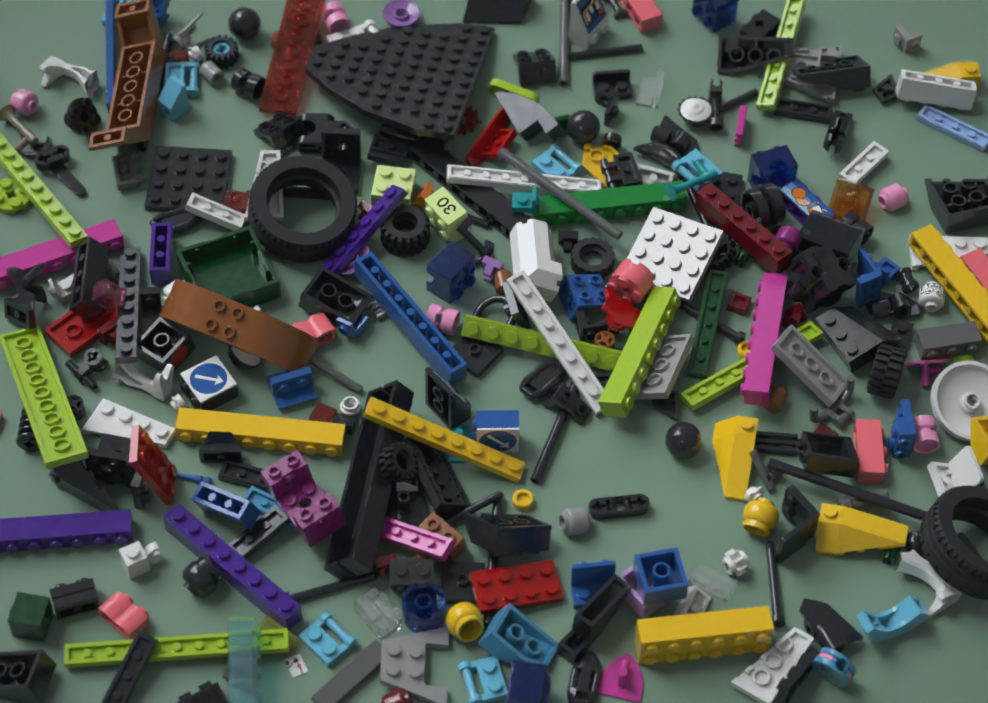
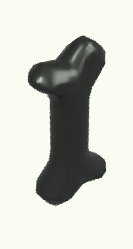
M604 0L614 9L615 19L627 17L628 10L621 8L616 0Z

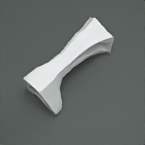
M53 56L45 60L40 66V72H44L41 83L42 87H48L56 78L66 75L76 79L89 97L93 98V93L98 88L97 70L90 71L86 67L74 66Z
M114 359V369L111 378L120 379L129 386L141 388L154 397L165 401L172 391L174 366L167 364L163 372L157 373L154 380L140 374L131 363L116 364Z
M914 549L910 552H901L902 560L896 572H903L921 578L936 591V599L928 610L931 616L958 601L962 592L946 583L934 571L927 560L920 557Z

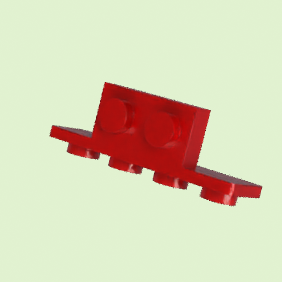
M505 108L498 110L466 155L465 160L468 166L479 167L484 160L499 161L501 159L498 156L500 149L503 147L508 149L517 133L515 129H506L511 120L504 110Z

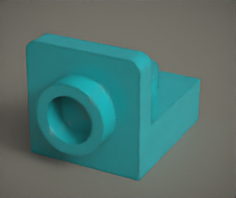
M532 186V193L512 192V213H536V205H540V193H536V186Z

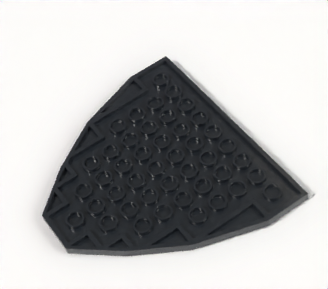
M447 23L392 27L378 30L376 33L365 32L315 46L305 66V74L331 96L365 117L414 135L455 141L495 35V28L485 25H471L469 23Z

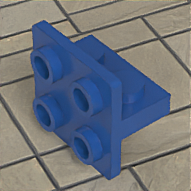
M309 366L266 377L279 411L318 399L313 386L312 371Z

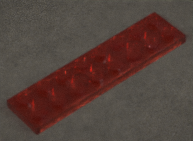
M326 0L286 1L259 104V112L271 114L284 112V114L297 116L307 77L305 66L315 46Z

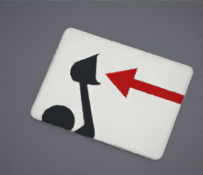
M300 654L285 659L293 678L308 672Z

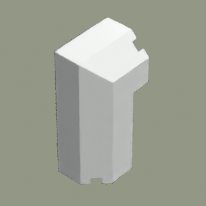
M533 218L527 220L525 224H522V222L516 223L510 232L513 275L524 269L543 299L551 302L560 286H556L557 281H561L563 277L562 264L555 262L552 232L549 230L546 222Z

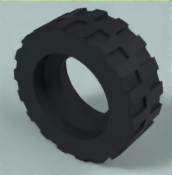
M587 237L579 240L573 246L571 251V268L574 274H600L602 279H605L613 271L615 252L607 241L601 238ZM588 253H596L601 255L602 262L599 265H588L584 263L583 256Z

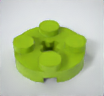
M3 178L0 181V212L12 215L16 214L15 211L21 209L24 211L31 204L30 199L15 181ZM10 195H15V196H16V197H12L11 199H8V196H10Z

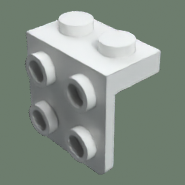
M965 446L949 463L931 462L927 465L938 497L950 488L957 486H979L984 480L971 446Z

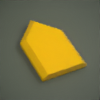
M584 143L582 166L595 179L601 180V184L607 189L606 177L600 169V160L606 158L608 163L613 162V155H618L619 153L612 146L603 145V147ZM612 171L613 176L618 175L617 171Z

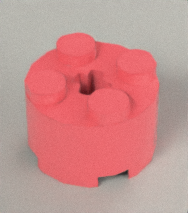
M626 259L620 263L612 274L607 287H612L621 299H628L633 305L640 304L655 284L652 281L654 275L644 264L639 263L637 265L632 263L631 259Z

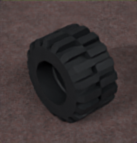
M400 204L380 226L383 247L387 248L389 253L394 252L395 256H415V253L420 254L422 249L425 250L427 244H429V217L426 216L424 210L420 211V207H413V204H408V206ZM401 229H410V230H412V231H409V232H401V231H398V230H401Z
M883 343L878 347L866 387L867 393L887 399H892L895 396L907 357L906 350Z

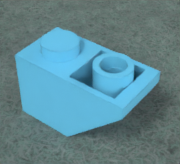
M174 75L169 77L158 98L159 112L172 122L189 110L187 86L182 79H178Z

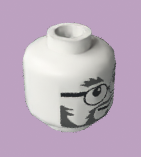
M934 281L922 285L919 289V305L928 312H935L941 309L945 304V289L943 286Z

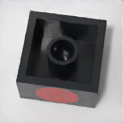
M159 317L138 339L137 354L139 359L160 372H163L167 364L173 365L175 371L196 347L189 333Z

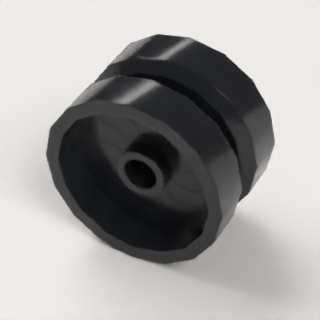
M768 181L760 184L757 188L752 187L742 192V209L764 228L769 227L770 224L776 225L785 221L786 208L780 191L772 182Z

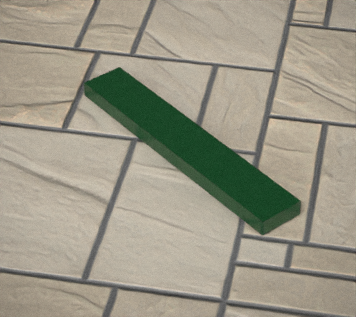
M710 269L708 271L686 373L687 377L707 379L729 272Z

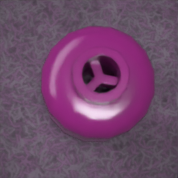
M782 226L775 236L793 251L792 254L798 250L802 242V234L794 226Z

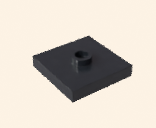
M463 336L453 346L467 363L466 371L477 378L503 353V348L498 344Z
M442 562L440 603L458 604L460 602L476 604L469 573L485 570V563Z

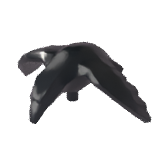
M44 264L35 266L27 274H24L19 267L6 268V274L15 284V289L10 294V297L17 294L20 289H25L35 294L36 301L47 303V296L43 287L35 283L37 277L42 272Z

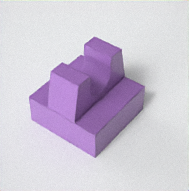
M486 255L482 260L484 280L491 283L495 272L504 270L503 262Z

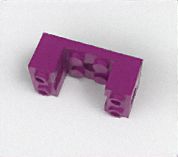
M298 450L261 471L269 493L289 517L291 523L309 547L346 526L339 504L329 492L325 494L313 479L308 463ZM306 502L311 503L307 508H301L302 504Z

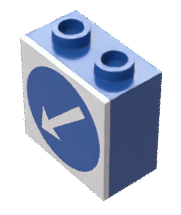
M519 410L476 411V419H472V440L502 453H518Z

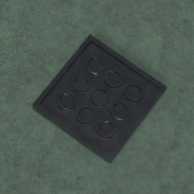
M155 146L144 205L145 211L166 212L179 207H186L192 192L225 205L233 156L232 150Z

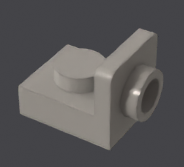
M74 274L59 282H56L53 278L48 279L50 284L48 290L53 298H57L62 303L71 299Z

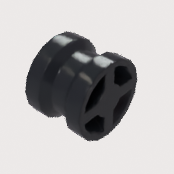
M70 395L67 399L75 420H81L85 415L83 399L78 395Z

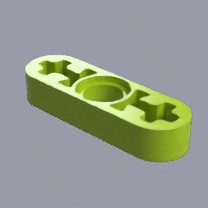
M497 78L492 79L487 86L488 92L494 97H497L495 95L497 92H512L527 97L538 104L540 103V97L535 92Z

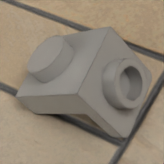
M899 24L894 28L892 39L904 53L920 47L922 34L918 33L911 36L903 25Z

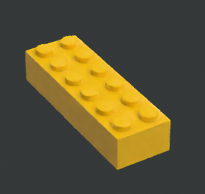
M769 606L637 619L634 643L638 664L653 665L657 662L667 661L673 663L683 659L698 660L702 657L718 658L722 655L730 654L739 656L748 652L763 653L770 649L774 626Z

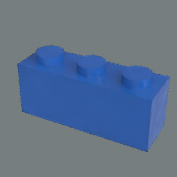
M201 481L191 498L203 511L249 530L252 529L261 514V511L251 501Z

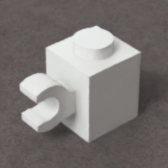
M139 541L119 549L121 563L130 579L150 571L148 560L155 559L161 555L156 542L148 544L144 550Z

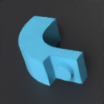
M909 595L898 605L885 612L874 614L862 611L857 615V618L860 621L859 626L861 630L866 633L871 642H882L910 631L931 615L920 598Z

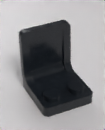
M795 485L785 489L781 509L784 517L790 519L796 528L783 536L779 541L776 561L779 564L804 547L808 540L815 536L820 516L817 509Z

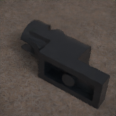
M838 110L834 111L823 144L827 152H829L831 145L836 146L834 154L842 150L853 114Z

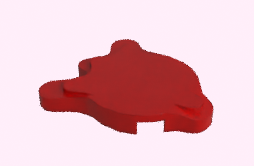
M606 287L604 290L606 300L602 305V312L606 310L608 314L606 317L608 327L615 332L623 331L625 328H629V332L632 331L642 310L636 309L630 300L621 299L612 287Z

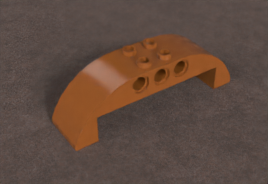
M175 280L159 317L171 323L180 324L278 365L288 372L308 367L319 343V339L281 320L181 280Z

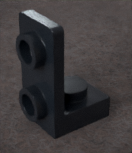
M160 287L139 288L142 335L159 318L162 311Z
M583 308L575 310L574 323L580 341L593 340L600 331H609L613 335L619 334V331L615 332L608 327L607 321L590 324L589 317L585 316Z
M564 383L552 388L541 402L546 409L559 405L579 425L584 424L592 412V409Z

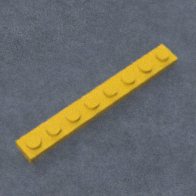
M370 397L363 418L518 483L520 481L525 462L374 397Z

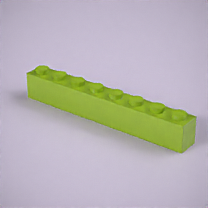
M653 286L598 401L603 416L627 418L629 411L633 408L634 400L640 393L641 385L647 378L648 370L654 363L655 355L660 350L662 340L667 335L669 325L674 320L677 308L680 307L681 298L677 296L678 293L675 287Z

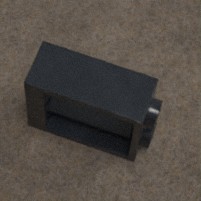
M802 431L801 438L797 439L796 451L799 452V461L803 465L804 472L854 477L859 459L851 437Z

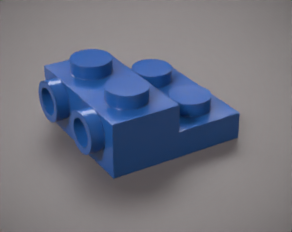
M909 399L901 400L899 408H896V419L892 421L891 437L888 438V449L892 450L893 458L897 459L910 457L916 438V429Z

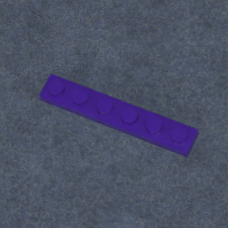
M392 184L322 266L339 275L407 196L408 193L405 189Z

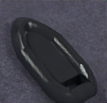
M179 207L156 215L150 221V226L152 228V223L172 222L173 233L192 228L203 218L186 211L185 207Z
M557 358L547 360L539 364L524 377L520 383L519 390L530 400L539 399L545 396L562 380L566 371Z
M587 651L582 654L571 669L567 688V700L569 703H595L597 700L602 678V667L597 655L593 651ZM575 694L586 696L588 700L575 698Z

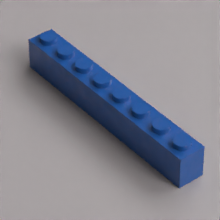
M371 251L356 259L354 275L367 291L373 295V298L436 373L450 385L464 379L467 363Z

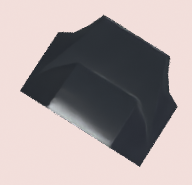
M20 289L14 296L5 298V318L29 330L36 328L35 294L25 289Z
M210 431L205 441L199 445L200 462L224 463L225 459L243 463L242 447L236 442L232 432Z

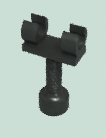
M713 79L710 81L708 99L713 104L714 109L712 118L708 120V128L711 131H721L724 128V121L720 118L719 112L723 92V82L721 79H719V86L713 85Z

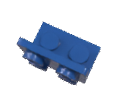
M863 248L858 249L857 274L860 277L857 278L855 303L859 308L868 305V302L871 300L880 299L883 278L881 269L875 266L871 255L866 253Z
M600 274L565 275L559 285L558 294L570 321H574L576 309L602 308L606 300L604 295L606 286Z
M615 561L579 562L572 565L570 590L574 609H580L615 574Z

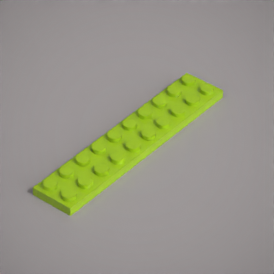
M39 325L30 330L24 328L0 335L1 346L46 469L89 458L87 448Z

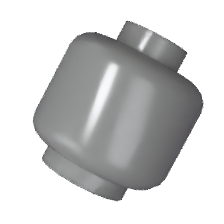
M583 507L565 508L562 514L559 515L558 523L560 529L565 534L580 535L588 531L589 526L592 524V518Z

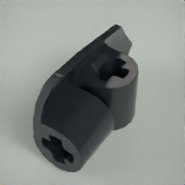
M666 115L663 117L660 126L655 125L652 130L651 142L669 145L676 149L682 157L694 149L700 151L697 140Z
M881 292L880 299L871 300L866 305L872 319L893 315L899 319L920 316L924 309L919 303L901 292L893 294Z
M804 598L799 612L804 618L805 631L808 635L817 639L821 648L828 647L841 652L845 644L863 639V636L829 604Z

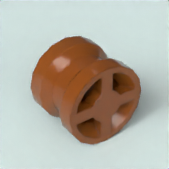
M600 331L596 334L594 345L614 349L615 337L611 332Z

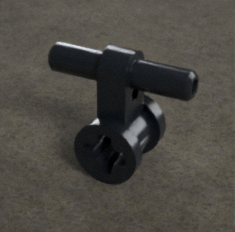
M90 348L85 352V362L80 367L72 360H67L65 366L74 373V377L79 382H84L91 390H95L98 384L89 376L94 371H103L107 367L108 360L99 349Z

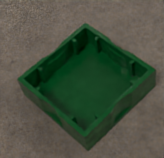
M251 226L224 234L214 240L200 242L176 250L178 266L185 281L248 307L281 297L280 281L270 262L264 256L261 244Z

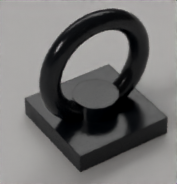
M506 281L502 283L506 296L494 295L484 299L477 305L472 315L480 317L488 306L494 303H502L509 318L506 324L515 325L517 322L519 327L531 329L525 309Z

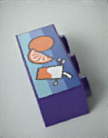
M798 179L779 189L786 210L802 226L812 210L833 216L835 219L836 215L823 204L820 198L815 196Z
M172 222L152 223L149 262L151 285H169L172 282L174 250Z

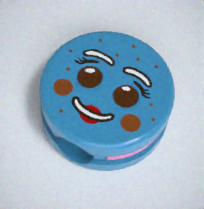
M822 648L812 663L815 671L823 679L837 687H846L851 678L856 674V668L852 662L832 648Z

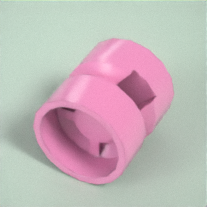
M331 1L321 8V16L330 34L351 28V22L341 2Z
M432 303L426 316L438 330H441V333L453 336L459 324L460 311L452 308L445 310L444 306Z
M930 415L914 417L916 438L913 450L919 454H929L940 448V440L935 418Z

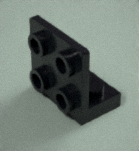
M284 112L275 114L271 120L260 123L258 128L253 130L254 134L268 138L273 150H280V155L296 147V141L300 136L308 135L302 118Z

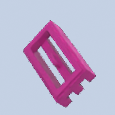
M740 105L734 146L736 147L742 146L747 106Z

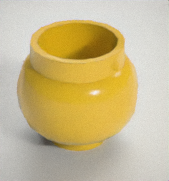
M762 497L748 502L743 510L744 521H742V527L757 536L767 537L770 535V531L776 527L779 519V512L774 507V503Z
M460 602L450 608L446 614L445 623L448 631L455 638H459L463 642H471L477 639L483 632L482 614L472 603Z

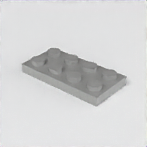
M792 324L785 329L770 348L828 407L836 401L845 389L847 379Z
M691 334L664 336L660 350L657 351L654 363L650 366L647 378L643 381L640 393L636 396L635 400L669 398L693 344L694 338Z

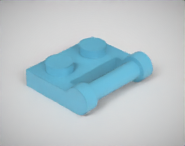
M166 62L165 84L171 75L185 82V71H189L190 86L186 88L187 95L193 98L199 95L197 84L200 64L197 62Z
M557 143L552 144L547 151L532 160L531 166L540 174L575 177L583 169V166L565 154ZM556 155L571 169L567 170L553 157Z
M694 149L680 160L674 161L671 169L679 172L688 181L696 178L695 176L701 175L697 168L693 166V162L696 159L701 160V163L708 172L716 169L718 177L694 186V189L698 191L709 183L713 184L720 179L723 172L700 151Z
M325 611L318 620L298 636L299 640L329 668L357 644L358 640L353 635L350 636L332 619L333 616L328 611ZM327 625L344 643L340 646L322 629L324 626Z
M491 656L471 662L463 661L458 664L459 672L462 673L468 690L469 703H490L508 698V690L497 658ZM477 671L484 694L480 695L477 693L471 672Z

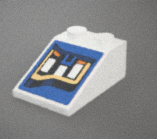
M573 0L571 2L569 41L588 50L597 43L598 38L602 33L605 34L609 28L608 13L603 0Z

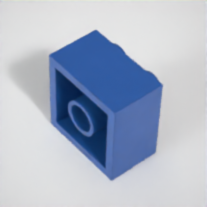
M678 547L634 555L633 571L644 606L687 598L689 584Z

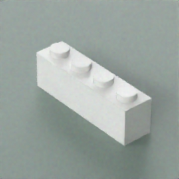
M901 69L896 86L897 98L903 101L912 100L918 101L921 104H936L939 107H953L962 111L972 109L977 93L976 83L973 81Z

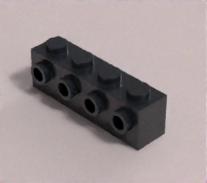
M91 237L77 246L69 306L70 311L87 320L99 315L103 309L102 301L105 293L104 285L107 277V263L109 261V247Z

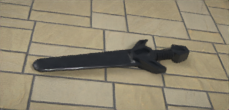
M19 131V135H20L21 140H22V139L24 138V136H23V135L21 134V132ZM47 136L45 142H39L36 145H32L29 142L33 149L22 151V154L26 158L35 159L38 153L52 147V139ZM64 164L51 169L76 195L82 196L86 193L84 186Z

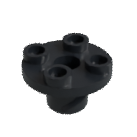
M77 98L69 104L64 115V122L76 134L88 136L94 133L98 125H100L101 116L98 114L90 98Z

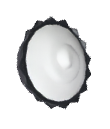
M688 96L687 99H682L677 109L684 122L693 126L705 124L710 120L714 112L713 104L709 100L697 96Z
M229 345L228 356L236 367L251 370L262 364L261 361L263 359Z

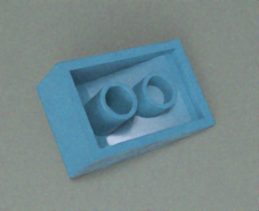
M510 603L496 613L478 642L493 657L539 677L543 675L558 646L554 639Z

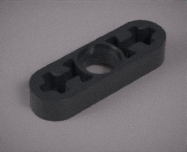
M644 494L595 498L589 502L588 513L594 520L642 516L648 512L650 500ZM637 502H641V505H643V507H639ZM621 503L625 508L617 511L613 508V505ZM595 507H599L601 511L597 512Z

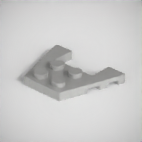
M835 45V48L822 46L816 50H809V48L794 49L793 57L790 58L783 83L834 104L836 86L798 79L792 73V70L808 65L820 66V60L835 62V58L841 57L843 45Z
M447 627L382 640L379 684L394 690L408 691L409 694L419 697V700L426 703L427 701L447 703V687L424 685L425 647L447 649L449 645V631Z

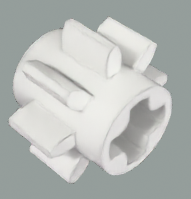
M731 549L724 553L726 557L723 558L722 566L729 575L736 574L739 577L747 572L746 568H748L749 560L743 551Z

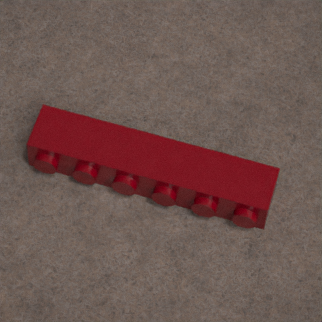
M709 183L696 192L695 208L717 227L719 226L722 231L726 229L727 235H732V240L771 273L781 274L791 266L793 251L715 185Z

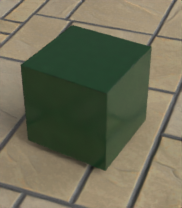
M17 592L7 620L13 637L45 642L54 615L50 597Z

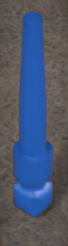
M177 473L176 478L194 481L197 484H200L201 481L212 484V478L210 477L203 478L200 475L193 476L183 473Z

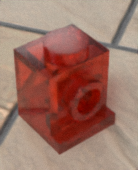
M227 190V194L222 195L221 204L245 214L250 190H246V192Z

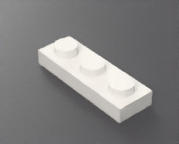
M873 141L839 173L838 178L852 188H855L888 156L889 150Z
M193 192L185 207L186 211L233 231L241 229L245 222V214Z

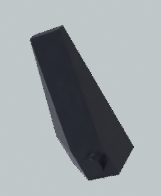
M720 34L717 72L738 73L793 57L794 38Z
M859 55L835 58L833 63L823 61L821 66L808 65L792 70V73L801 80L852 89L854 91H862L864 88L870 87V65Z
M83 459L50 468L51 473L49 477L55 485L59 484L64 491L99 511L119 510L104 487H98L99 484L92 470L87 472L82 463Z

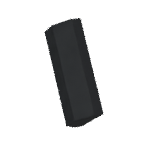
M406 437L402 443L405 442L407 446L410 445L412 447L411 452L415 451L416 453L414 458H418V461L415 463L419 465V468L416 469L418 471L416 475L436 515L440 518H447L470 506L471 504L445 453L413 438Z

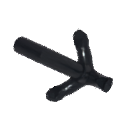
M469 217L456 230L481 255L479 258L467 262V266H477L482 264L485 255L490 257L494 253V243L485 240V245L483 246L467 230L474 223Z

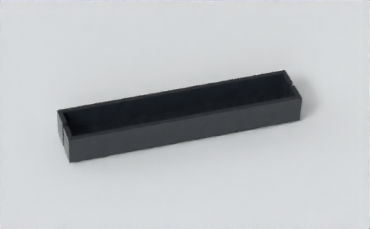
M398 380L385 384L384 387L371 390L367 395L363 415L370 397L410 413L414 392ZM363 415L340 502L346 526L332 534L324 566L325 571L339 580L351 579L356 577V575L371 572L374 567V560L379 547V539L393 481L390 482L388 480L389 476L384 477L385 471L380 470L382 464H379V460L382 458L379 457V454L382 453L381 450L385 447L404 441L403 434L363 418Z

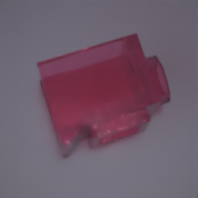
M105 278L94 285L92 301L109 312H113L124 305L127 288L120 287Z

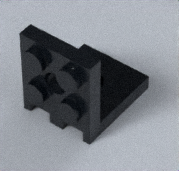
M322 127V160L341 170L353 185V189L356 192L355 195H358L362 162L361 130Z
M102 435L98 448L86 447L89 458L84 459L87 472L92 470L97 480H105L106 484L123 483L126 484L127 488H131L126 464L129 462L130 439Z

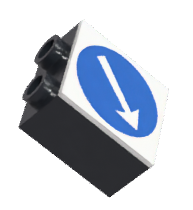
M217 355L180 373L182 382L180 388L185 395H189L194 409L211 411L239 397L237 383Z

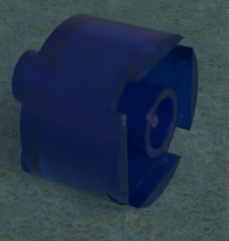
M428 582L420 585L416 583L408 587L402 596V620L405 625L416 633L439 629L446 618V600L443 591L437 585Z

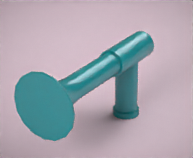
M696 159L693 162V166L697 168L701 175L678 185H672L667 182L665 184L666 193L672 201H676L677 195L680 192L717 178V170L714 169L708 172L701 163V160Z

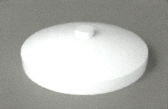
M960 361L948 366L937 376L931 389V407L936 420L947 433L959 440L971 442V419L973 417L988 416V365L977 361Z

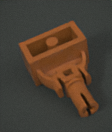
M434 512L418 526V528L453 539L455 546L447 556L452 562L467 548L464 537ZM411 550L414 555L412 559H434V563L442 562V560Z

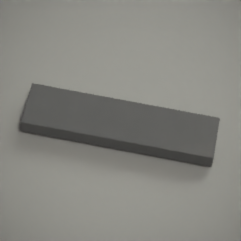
M375 639L311 696L314 703H340L380 667L381 643Z

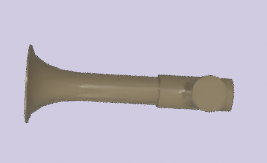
M10 104L0 109V121H10L24 136L14 147L18 154H20L29 142L32 145H36L39 139L15 117V108Z

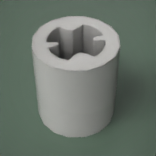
M206 61L201 65L200 74L212 85H217L223 80L224 73L212 61Z

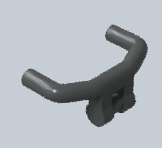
M853 375L847 376L846 389L838 401L823 413L818 414L817 405L810 406L809 418L812 423H819L828 419L837 428H841L847 420L855 417L854 411L845 405L854 391L855 377Z

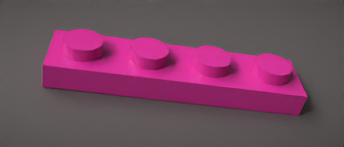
M386 516L384 518L383 529L380 535L381 540L442 561L446 560L455 546V542L451 538Z

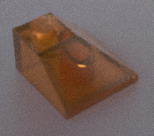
M838 177L828 208L836 215L835 219L841 220L847 212L853 211L861 217V221L866 220L875 189Z

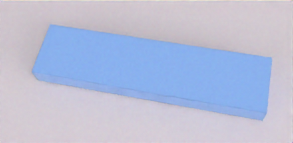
M927 104L924 105L916 117L917 121L983 153L988 147L987 133Z

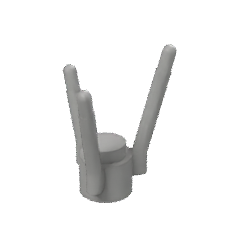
M202 12L172 38V42L178 50L185 48L188 51L189 47L206 43L208 39L212 40L213 36L190 44L192 39L188 33L203 16Z

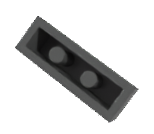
M976 321L917 329L914 338V344L921 361L955 357L962 354H974L979 352L983 341Z

